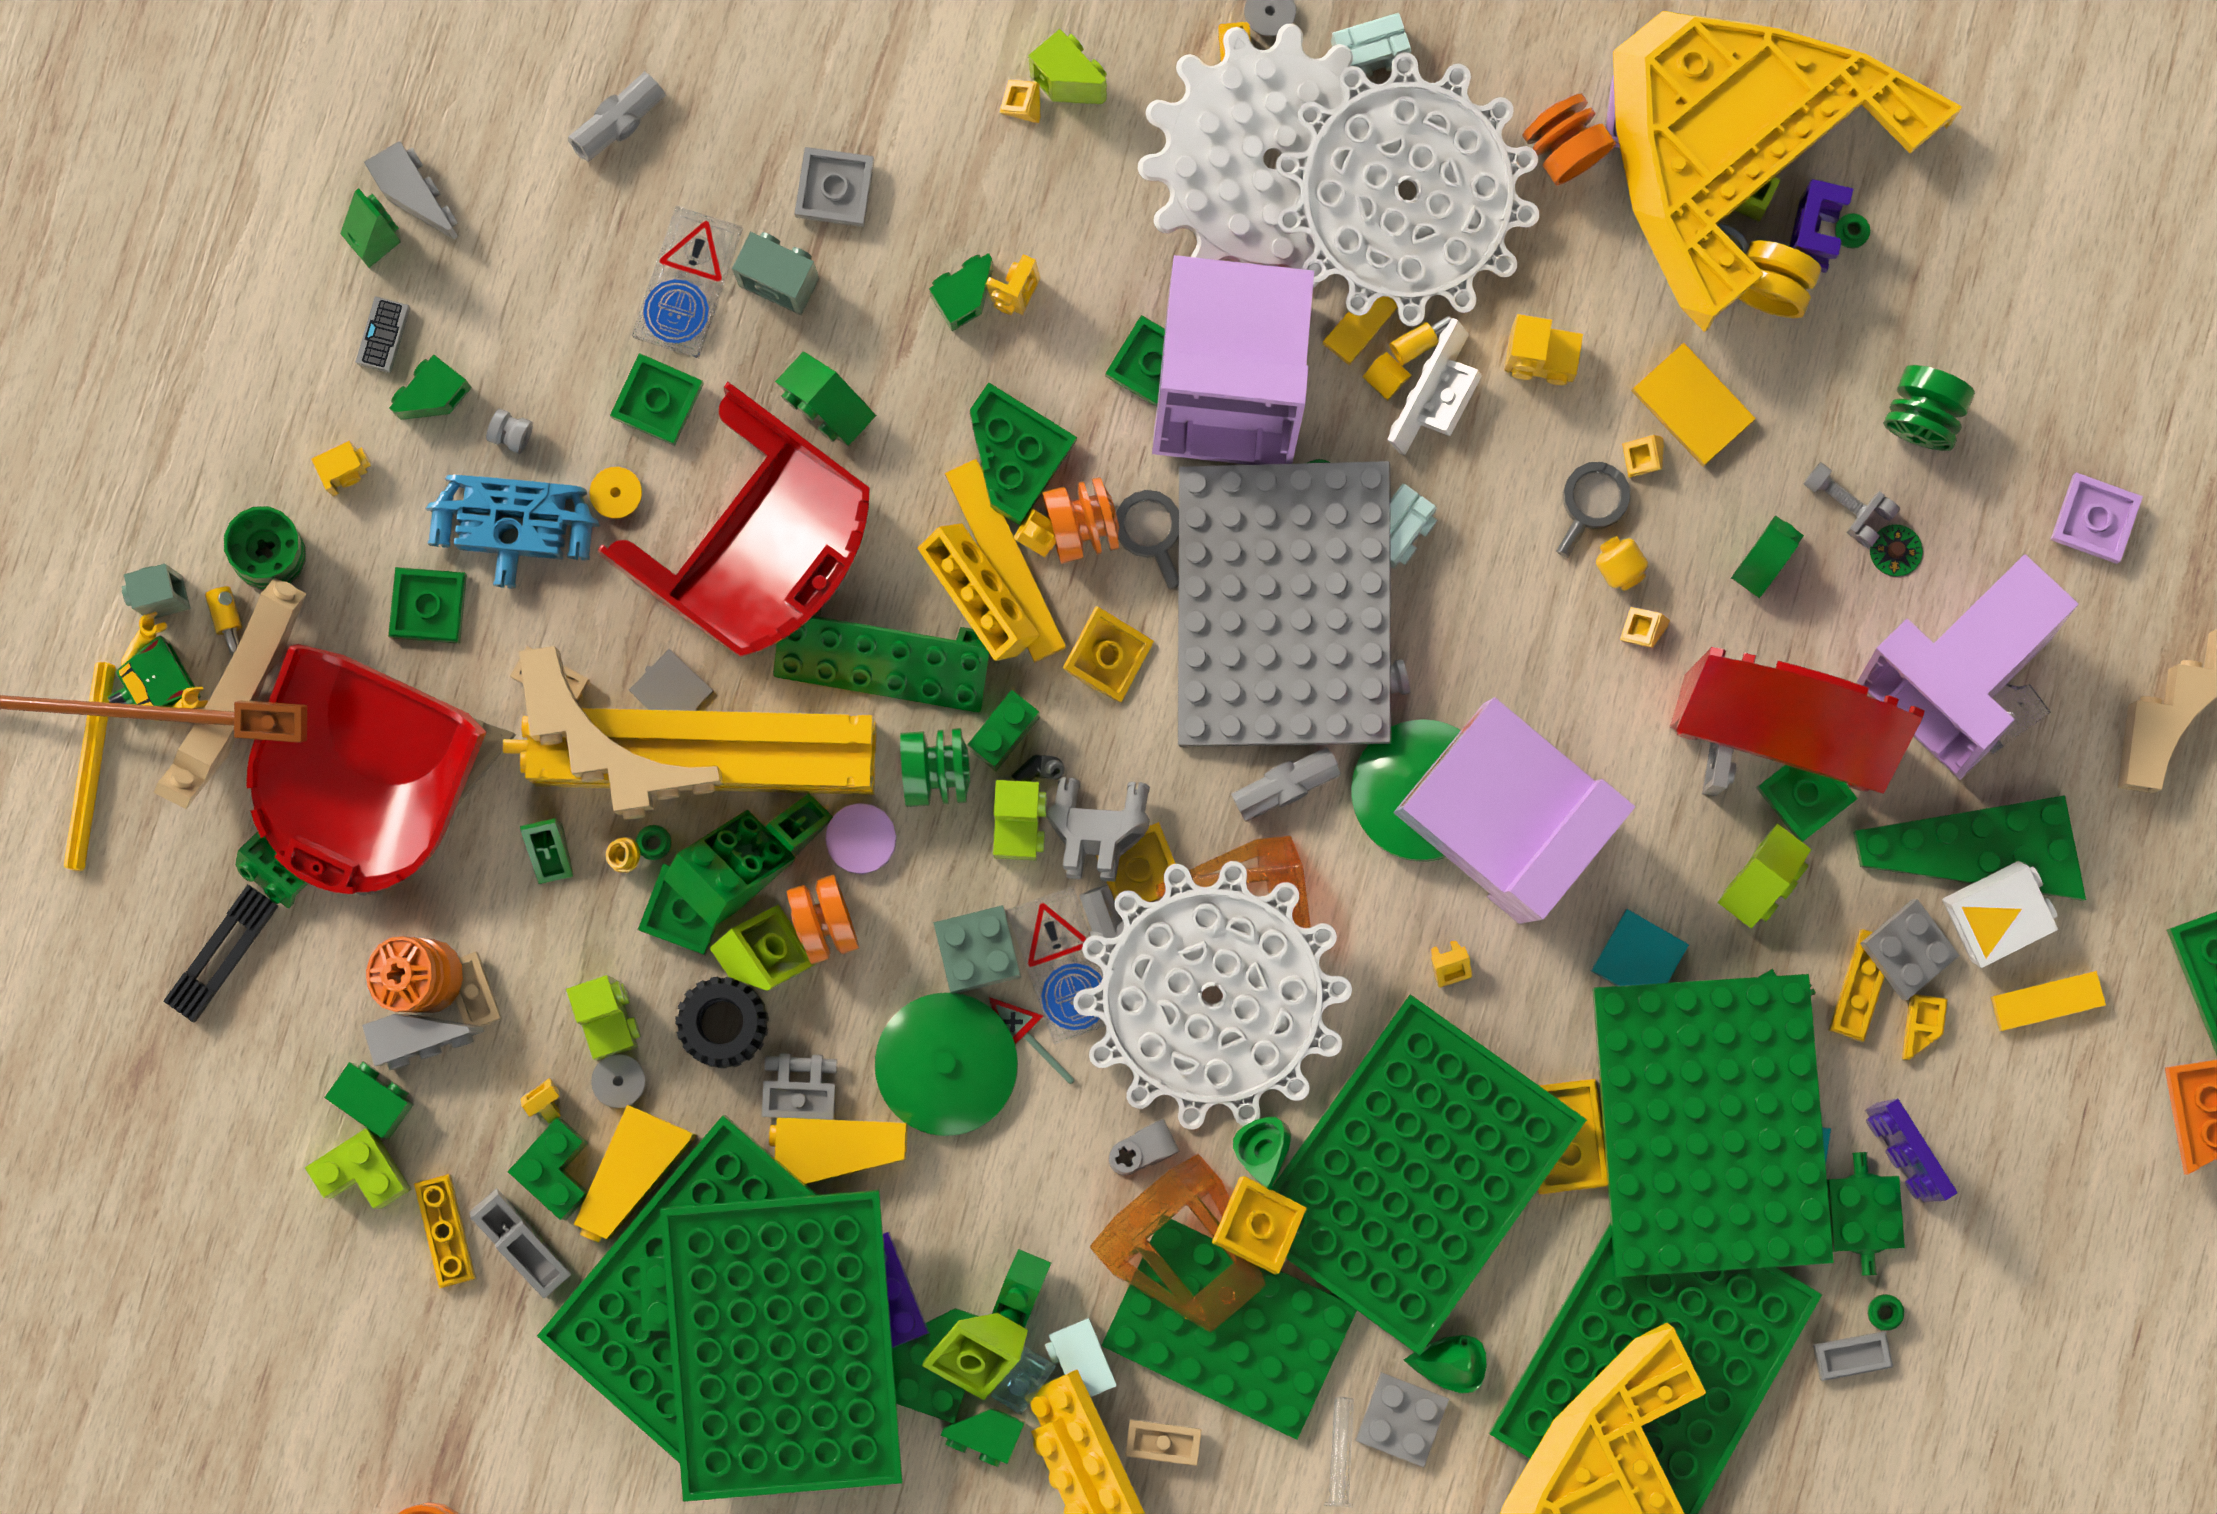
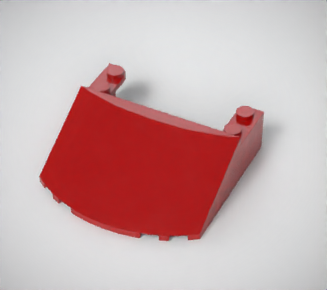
M727 382L723 387L725 397L719 405L720 419L727 427L767 456L676 575L628 540L615 541L608 548L602 544L598 552L604 560L658 599L660 603L739 657H743L770 647L791 635L807 623L835 593L848 573L862 542L868 517L870 487L730 382Z
M1711 647L1685 674L1670 724V728L1676 729L1678 736L1689 740H1698L1699 738L1848 783L1850 788L1865 792L1872 790L1884 794L1925 710L1916 706H1910L1909 712L1898 708L1899 699L1890 695H1885L1884 701L1867 696L1869 687L1782 661H1777L1776 668L1755 664L1756 655L1748 653L1743 654L1742 661L1726 658V650Z

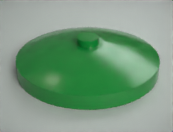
M1420 719L1406 721L1391 727V744H1368L1362 752L1352 777V804L1356 817L1365 833L1384 851L1401 859L1417 862H1429L1447 858L1393 812L1459 734L1460 729L1436 720Z
M945 992L926 995L901 1008L884 1028L875 1054L876 1080L880 1093L888 1107L898 1118L912 1128L937 1136L966 1134L990 1122L1008 1102L1018 1073L1016 1045L1002 1018L983 1002L958 993L951 994Z

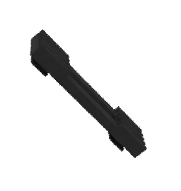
M247 884L226 913L227 915L163 1002L174 1008L191 1022H196L279 905ZM239 922L247 930L205 986L197 980V977L236 923Z

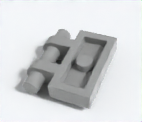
M780 1053L779 1057H765V1070L778 1071V1081H763L762 1117L834 1120L836 1084L822 1083L823 1073H837V1059H823V1055H812V1058L791 1057V1054ZM810 1072V1083L790 1082V1073Z

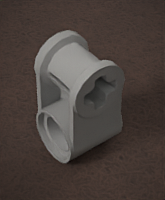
M1162 1119L1114 1145L1109 1154V1164L1114 1172L1126 1176L1149 1165L1157 1164L1180 1151L1165 1120ZM1124 1149L1126 1153L1133 1152L1135 1157L1131 1160V1167H1126L1124 1163L1117 1164L1116 1160L1120 1155L1119 1150Z

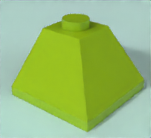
M779 904L731 928L710 947V950L730 978L766 991L816 965L810 963L805 948L798 939L795 928Z
M999 1313L959 1320L927 1356L922 1366L985 1400L1020 1361L1028 1330Z

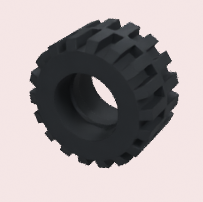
M717 976L711 977L708 981L702 980L696 983L697 986L693 990L689 989L684 994L686 998L683 1002L679 1003L677 1008L679 1009L678 1017L675 1016V1024L678 1026V1032L676 1033L678 1039L683 1043L682 1047L694 1059L711 1067H737L742 1065V1062L751 1060L754 1057V1053L758 1049L761 1050L764 1045L762 1043L764 1037L768 1035L767 1021H769V1017L763 1000L751 987L734 978H719ZM721 1001L730 1002L737 1006L743 1016V1026L739 1035L733 1041L725 1044L710 1041L702 1030V1019L706 1010L713 1004Z

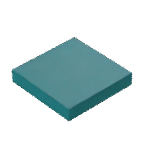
M1626 909L1591 972L1616 986L1668 983L1689 944Z

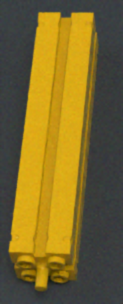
M582 708L593 725L605 736L635 755L661 764L688 768L718 766L722 773L723 785L714 786L715 791L819 794L859 793L860 795H875L877 724L872 715L850 716L844 714ZM523 716L521 726L522 737L527 738V740H503V753L521 754L520 771L525 773V778L528 781H532V784L536 787L610 788L608 773L603 774V780L594 782H582V777L576 778L571 772L567 736L562 737L563 742L541 745L540 740L535 741L530 736L528 716Z

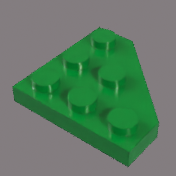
M988 382L969 412L987 494L992 509L1021 526L1029 511L1033 508L1076 443L1077 437Z
M954 1308L926 1322L929 1330L928 1334L892 1348L896 1402L898 1405L953 1424L955 1423L966 1390L922 1365L927 1356L959 1320L979 1317L978 1315Z

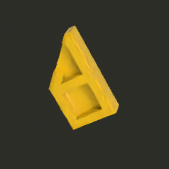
M1914 994L1909 998L1902 1060H1910L1918 1052L1943 1035L1948 999Z

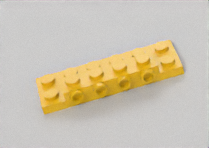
M1078 1369L1026 1392L1032 1411L1041 1425L1031 1431L1034 1437L1033 1447L1038 1455L1043 1456L1050 1471L1048 1476L1049 1482L1053 1488L1058 1489L1065 1504L1064 1514H1145Z

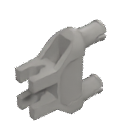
M1066 777L1059 778L1055 805L1048 809L1047 818L1055 832L1066 845L1063 868L1067 869V878H1082L1085 856L1090 854L1099 855L1097 870L1101 872V881L1115 882L1120 856L1133 847L1149 828L1150 819L1145 813L1148 793L1150 791L1149 785L1139 782L1138 789H1135L1136 782H1129L1127 784L1125 808L1122 811L1076 808L1080 781L1069 778V783L1066 784Z

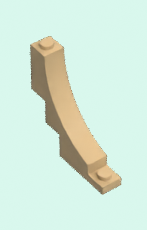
M274 577L260 594L234 655L204 709L234 711V702L258 701L268 673L283 655L306 593L295 588L292 584ZM195 723L179 747L173 764L158 781L154 793L187 809L230 754L236 739L234 738V726Z

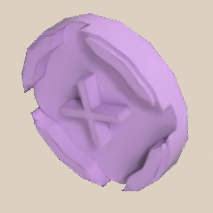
M863 803L845 806L837 812L827 826L825 838L828 853L835 863L849 873L862 875L877 871L886 865L895 852L897 840L893 822L886 813L874 805Z

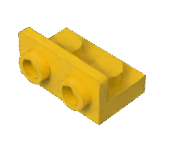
M1023 254L1019 263L1013 262L1006 276V281L1009 282L1008 285L991 277L988 278L986 283L991 301L994 302L993 306L997 310L1008 315H1012L1013 312L1020 315L1024 314L1041 279L1036 259Z

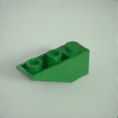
M358 188L354 192L340 232L342 237L368 268L401 243L394 233L399 227L392 220L383 205L372 193L366 197Z

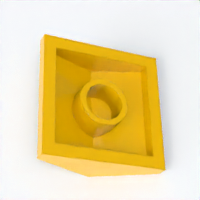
M1096 606L1063 669L1083 684L1118 702H1122L1154 640Z

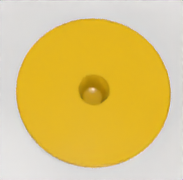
M609 467L600 471L594 477L590 485L589 496L597 512L605 517L617 519L628 516L638 507L642 497V488L639 479L630 470L623 467Z

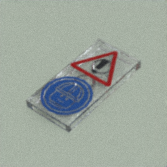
M679 206L675 207L632 332L633 338L699 359L743 231L742 226Z
M1072 886L1007 909V914L1054 1045L1105 1027L1104 1021L1099 1017L1081 1015L1075 1010L1073 1005L1074 997L1079 991L1097 987L1103 979L1101 968L1096 963L1086 959L1082 951L1084 941L1091 934L1074 887Z

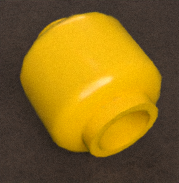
M1615 536L1599 547L1602 553L1597 557L1596 565L1610 587H1621L1625 591L1645 579L1646 574L1644 572L1648 568V561L1633 539L1628 538L1620 541L1618 536Z

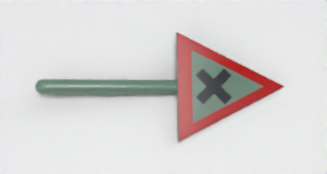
M989 997L992 1009L1007 1025L1015 1045L1024 1037L1069 1084H1072L1074 1078L1029 1033L1044 1015Z

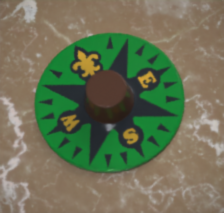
M1897 524L1888 525L1877 532L1879 538L1870 547V556L1876 568L1886 575L1895 577L1907 575L1915 570L1923 554L1922 543L1918 535L1910 528Z

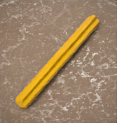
M96 662L89 701L110 703L108 696L112 694L116 670L115 665L107 662ZM87 715L64 860V867L69 870L83 871L85 869L108 717Z

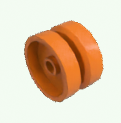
M835 875L817 880L816 891L820 902L818 904H815L811 891L805 885L787 890L792 910L791 918L798 939L803 944L812 965L829 959L831 954L827 940L829 935H831L836 949L842 954L860 949L846 902Z

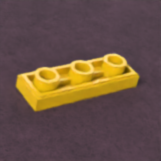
M451 1174L414 1183L439 1288L476 1279ZM444 1224L449 1227V1235L446 1238H442L439 1234V1228Z

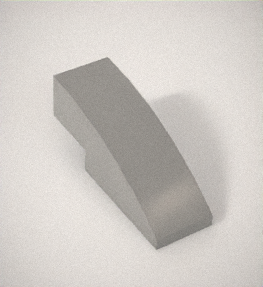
M497 1188L470 1211L471 1219L543 1299L571 1275L545 1241Z

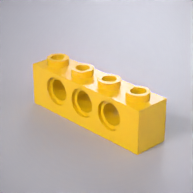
M962 523L939 526L917 547L995 661L1017 657L1040 636Z

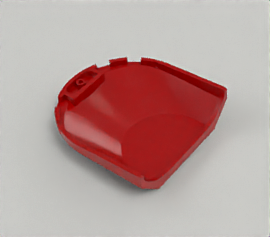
M300 644L290 646L269 702L307 705V741L288 742L254 739L249 755L246 787L247 789L251 788L254 809L250 810L254 824L260 837H266L271 847L277 853L274 857L295 876L313 886L343 894L375 892L388 888L414 874L429 860L440 845L476 760L486 731L469 713L352 658Z

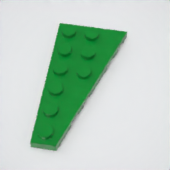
M2065 795L1853 832L1860 867L1973 884L2020 861L2029 866V868L2034 867L2043 883V886L2039 887L2042 895L2066 897L2079 901L2086 900Z

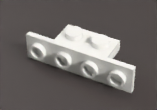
M1454 318L1451 319L1448 327L1441 332L1438 346L1432 357L1425 362L1422 376L1415 389L1411 390L1408 394L1404 410L1399 419L1391 426L1388 441L1402 455H1406L1421 425L1451 436L1482 377V374L1477 369L1455 362L1469 334L1461 323Z

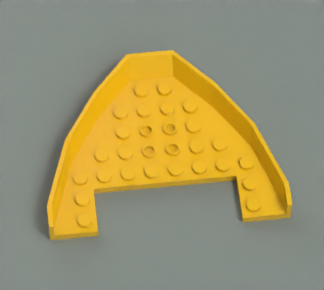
M1662 11L1613 51L1616 132L1632 209L1680 308L1703 332L1710 328L1716 316L1755 285L1764 275L1717 224L1860 105L1909 153H1912L1941 127L1944 126L1947 129L1951 126L1962 109V106L1865 53L1779 28L1747 22Z
M1665 1323L1635 1338L1553 1420L1504 1502L1500 1514H1684L1641 1427L1706 1394L1674 1327Z

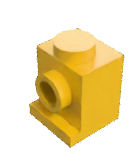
M350 441L311 459L326 491L332 496L339 494L336 487L342 486L345 488L358 483L361 480L360 476L368 473L366 468L371 466L362 447L357 449Z

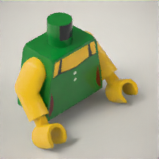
M157 612L143 615L139 620L140 629L127 648L121 660V667L116 671L124 687L108 696L109 702L192 709L205 708L208 700H198L201 698L199 692L204 690L203 687H196L170 641L161 635L156 637V633L167 629V624L165 622L154 624V617L157 615Z

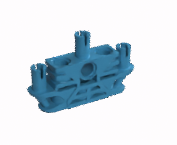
M447 475L445 480L449 482L448 486L440 493L435 502L429 503L425 508L427 511L432 512L428 545L439 547L440 544L442 548L450 547L453 515H457V520L461 525H456L455 532L459 538H454V545L463 551L498 554L493 586L505 588L506 585L509 589L516 588L519 556L563 560L564 553L560 547L565 546V540L562 535H566L567 525H571L567 558L578 560L579 556L583 561L590 560L592 527L600 526L598 520L592 517L588 504H585L583 496L587 495L585 488L546 482ZM458 488H463V500L453 501V496ZM567 499H573L575 512L565 510ZM468 513L489 514L490 516H487V515H477V514H468ZM502 516L523 518V526L513 518H502ZM535 519L554 520V521H558V522L542 521V520H535ZM517 529L519 535L515 542L511 544L502 542L503 534L507 530Z

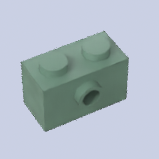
M167 564L145 567L138 571L124 574L126 585L122 586L124 601L127 606H131L133 610L141 615L157 612V615L154 617L155 619L191 609L183 576Z

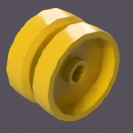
M1759 240L1750 242L1746 255L1764 275L1738 299L1768 314L1785 318L1803 317L1811 299L1807 289L1815 287L1822 269L1820 264L1809 255L1783 244Z

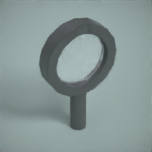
M1588 462L1576 468L1568 477L1563 490V504L1569 517L1574 521L1556 550L1561 556L1569 558L1585 528H1607L1617 523L1626 512L1630 501V486L1624 474L1614 466L1604 462Z
M1152 490L1135 492L1125 498L1117 509L1116 515L1119 523L1118 540L1126 550L1136 556L1147 558L1155 556L1168 588H1176L1179 586V576L1168 550L1173 547L1179 537V510L1172 499L1161 492Z

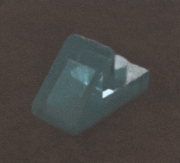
M1024 1346L1020 1361L991 1393V1397L1017 1413L1022 1414L1053 1372L1056 1365Z

